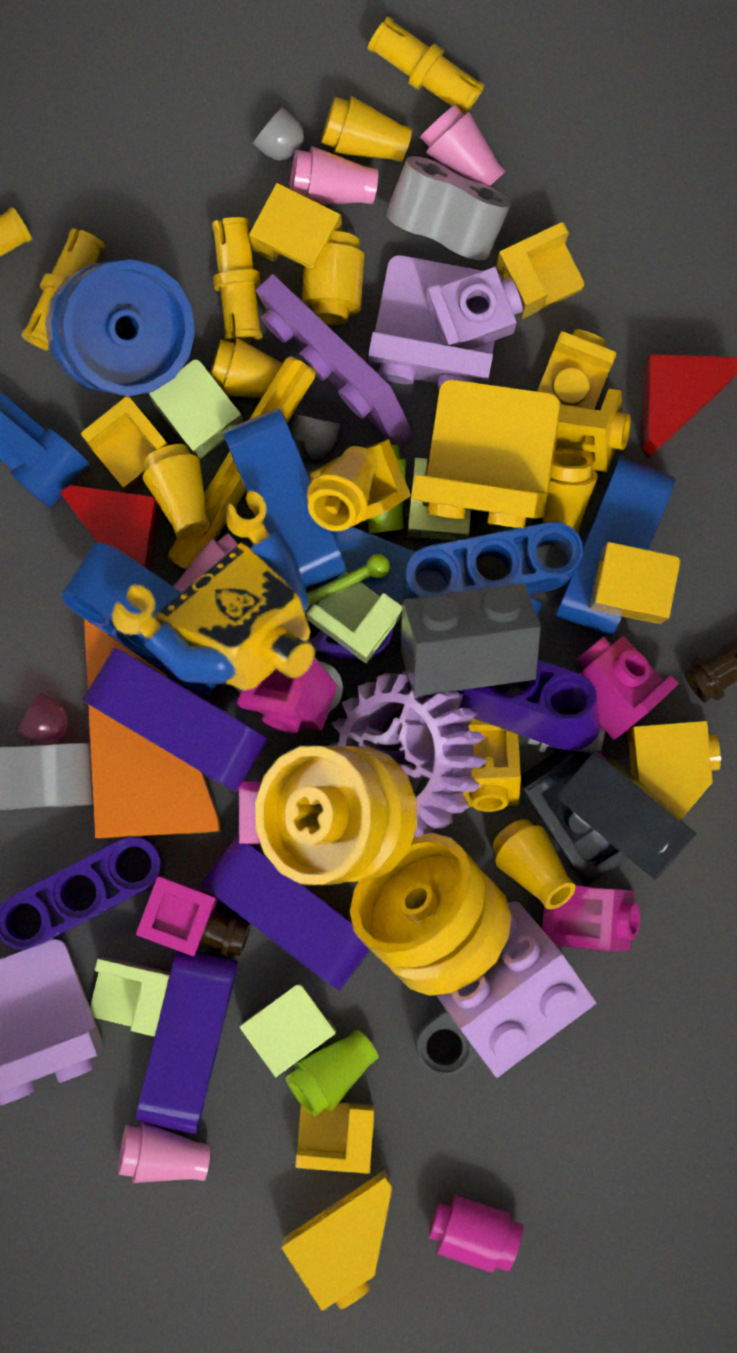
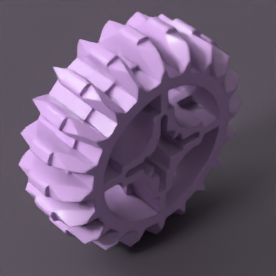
M404 671L403 674L386 673L378 676L377 682H366L363 685H359V698H349L342 702L348 718H338L331 723L340 733L339 742H332L328 746H371L390 755L408 775L413 791L417 790L423 777L430 778L424 790L416 797L417 828L414 837L433 832L434 828H445L449 824H453L452 813H462L465 809L470 808L463 792H474L482 787L471 776L472 768L481 767L486 763L480 756L474 755L473 745L478 744L485 736L480 734V732L469 731L468 728L477 713L473 712L470 708H459L463 694L457 691L414 697L407 671ZM403 708L400 718H394L389 730L382 732L387 721L398 710Z

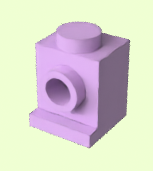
M496 267L441 287L438 284L427 289L426 305L441 345L470 350L512 335L517 324L514 315L523 312L521 299L512 278L501 281ZM481 296L488 302L489 309L482 314H475L467 308L466 302Z

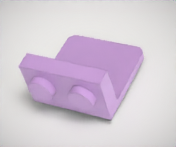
M401 255L391 258L387 267L376 330L372 333L368 365L385 381L398 384H413L414 380L438 384L437 388L440 389L445 381L458 380L487 385L493 357L494 341L470 350L441 345L426 305L428 288L438 284L441 287L482 272V270ZM499 275L500 280L503 281V277ZM481 296L466 302L467 308L475 314H482L489 309L488 302Z
M517 901L508 903L512 916L509 937L497 961L472 984L453 993L436 995L496 1078L597 1004L563 954Z
M60 939L49 940L39 946L0 959V1105H4L36 1092L32 1083L35 1079L55 1072L58 1083L93 1070L90 1058L106 1050L66 943Z

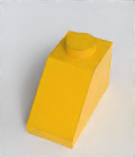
M707 721L638 726L627 730L631 774L682 819L713 783L712 771L720 770L721 753L717 734L708 735Z
M385 1170L283 1237L282 1250L322 1311L335 1302L339 1309H344L359 1300L371 1289L367 1281L375 1276L392 1192V1181Z

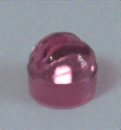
M40 692L25 714L16 734L37 745L54 744L65 735L68 723L66 712L57 701Z

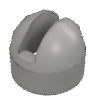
M282 107L254 140L253 145L265 155L275 160L290 159L294 156L296 150H300L303 144L304 134L302 126L291 113Z
M293 414L290 433L300 456L303 458L310 457L313 460L326 457L332 452L337 442L340 424Z

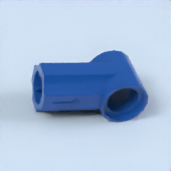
M0 392V460L12 469L10 474L48 508H51L62 496L60 492L69 485H72L90 463L50 428L47 431L44 430L13 400Z

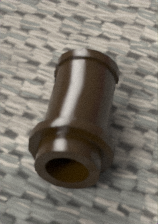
M737 639L705 660L697 657L691 661L692 668L685 672V678L694 694L702 702H707L711 698L716 701L724 697L723 690L737 681Z
M212 909L200 943L221 950V957L228 958L230 953L241 956L252 924L236 912L230 915Z

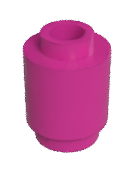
M454 1194L449 1205L438 1203L430 1225L428 1238L437 1241V1255L493 1273L495 1268L509 1272L519 1250L524 1225L511 1220V1213Z

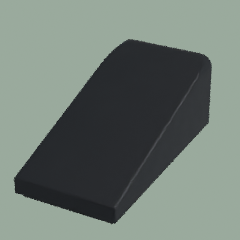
M559 749L521 775L520 790L583 884L587 886L626 860L627 857L557 798L558 793L581 768L578 760L571 752Z
M595 751L557 795V798L654 880L660 877L697 835L607 751Z

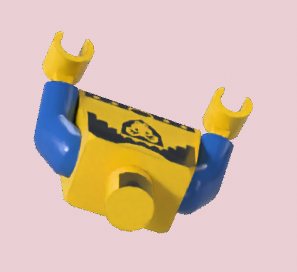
M248 491L246 496L247 504L255 513V518L251 520L240 518L231 503H229L226 518L229 530L237 536L249 537L254 544L253 547L249 549L246 545L239 543L155 615L156 620L151 616L155 604L153 595L148 589L140 585L130 586L127 593L128 601L140 610V614H132L119 602L115 603L112 612L115 627L125 634L141 632L147 638L144 645L179 679L186 682L221 684L226 682L242 690L255 688L275 669L280 670L291 678L299 677L307 671L313 661L314 648L307 642L310 630L304 614L309 606V598L300 569L277 533L269 535L264 527L266 503L256 492Z

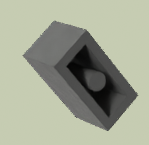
M525 583L403 600L401 654L414 697L536 680L541 627Z

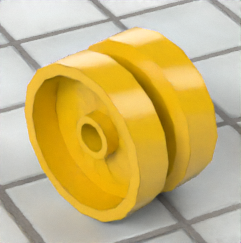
M371 746L298 747L279 757L263 777L255 801L256 831L264 854L281 874L300 884L325 885L342 883L344 881H368L392 871L408 853L417 828V799L408 775L390 755Z
M434 833L413 837L408 853L392 871L373 880L359 881L354 889L350 909L354 933L411 990L430 996L453 993L477 981L497 961L509 937L512 917L506 896L481 871L474 860L452 838Z

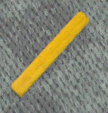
M290 356L286 358L250 419L280 408L286 423H288L315 378L316 373L312 367L295 357ZM231 452L228 453L204 493L206 511L211 523L210 528L193 538H177L168 552V557L185 570L189 568L212 538L217 539L226 524L229 503L236 508L246 491Z

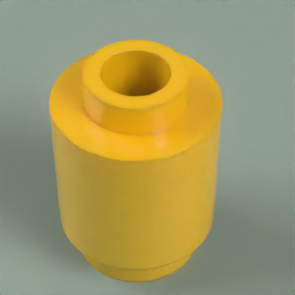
M334 231L314 268L304 266L302 302L325 324H344L348 321V316L356 315L361 311L365 254L359 249V238L350 233Z

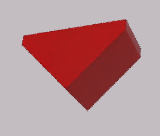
M683 355L649 356L643 367L641 450L649 458L737 376V358Z
M69 485L60 492L97 543H104L120 550L151 571L160 506L155 497Z

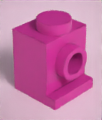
M624 635L613 645L603 636L576 660L584 668L580 674L588 678L595 686L599 724L613 740L645 716L679 684L672 675L663 680L651 667L646 658L636 650Z
M313 657L310 667L301 676L291 678L280 670L275 669L255 688L242 690L237 704L241 708L261 712L264 715L262 719L264 723L281 731L297 733L299 729L304 730L308 728L322 731L337 689V684Z

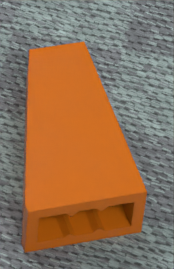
M84 619L88 689L114 647L172 681L171 677ZM89 705L95 838L110 839L222 832V820L204 773Z

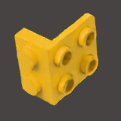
M458 380L445 381L439 390L427 475H415L411 500L429 502L427 514L464 519L465 508L489 511L488 523L515 528H524L526 517H545L561 412L559 398L550 393Z

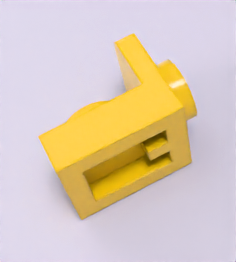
M574 330L572 335L561 331L537 392L556 395L561 405L594 410L617 353L606 348L607 341L591 332Z
M609 388L600 411L561 405L555 451L568 450L586 454L593 460L592 470L608 472L615 450L625 449L630 433V414L622 413V391Z
M473 719L468 726L469 731L480 732V734L485 736L478 744L473 745L474 755L480 756L486 763L481 767L472 768L471 776L482 787L474 792H463L469 807L483 812H494L504 809L506 806L518 805L521 781L518 734Z

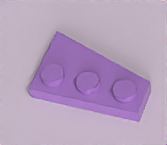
M274 274L256 289L259 298L267 310L261 316L265 325L282 343L285 344L291 339L302 350L299 355L304 363L312 367L316 373L315 375L322 381L328 378L339 390L338 393L343 401L356 415L362 419L365 417L385 440H390L391 445L399 444V450L415 437L391 386Z

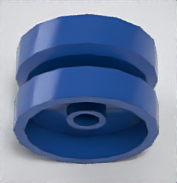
M133 259L87 264L66 277L50 300L45 322L49 350L63 373L84 388L122 396L154 392L173 380L190 357L195 335L192 306L179 283L158 266ZM120 317L122 318L118 324L126 326L123 338H119L115 332V324Z

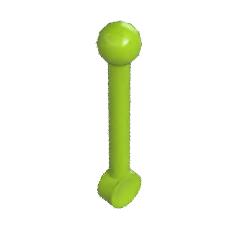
M382 554L372 555L368 558L365 566L307 593L309 606L370 576L374 578L384 577L390 570L389 560Z

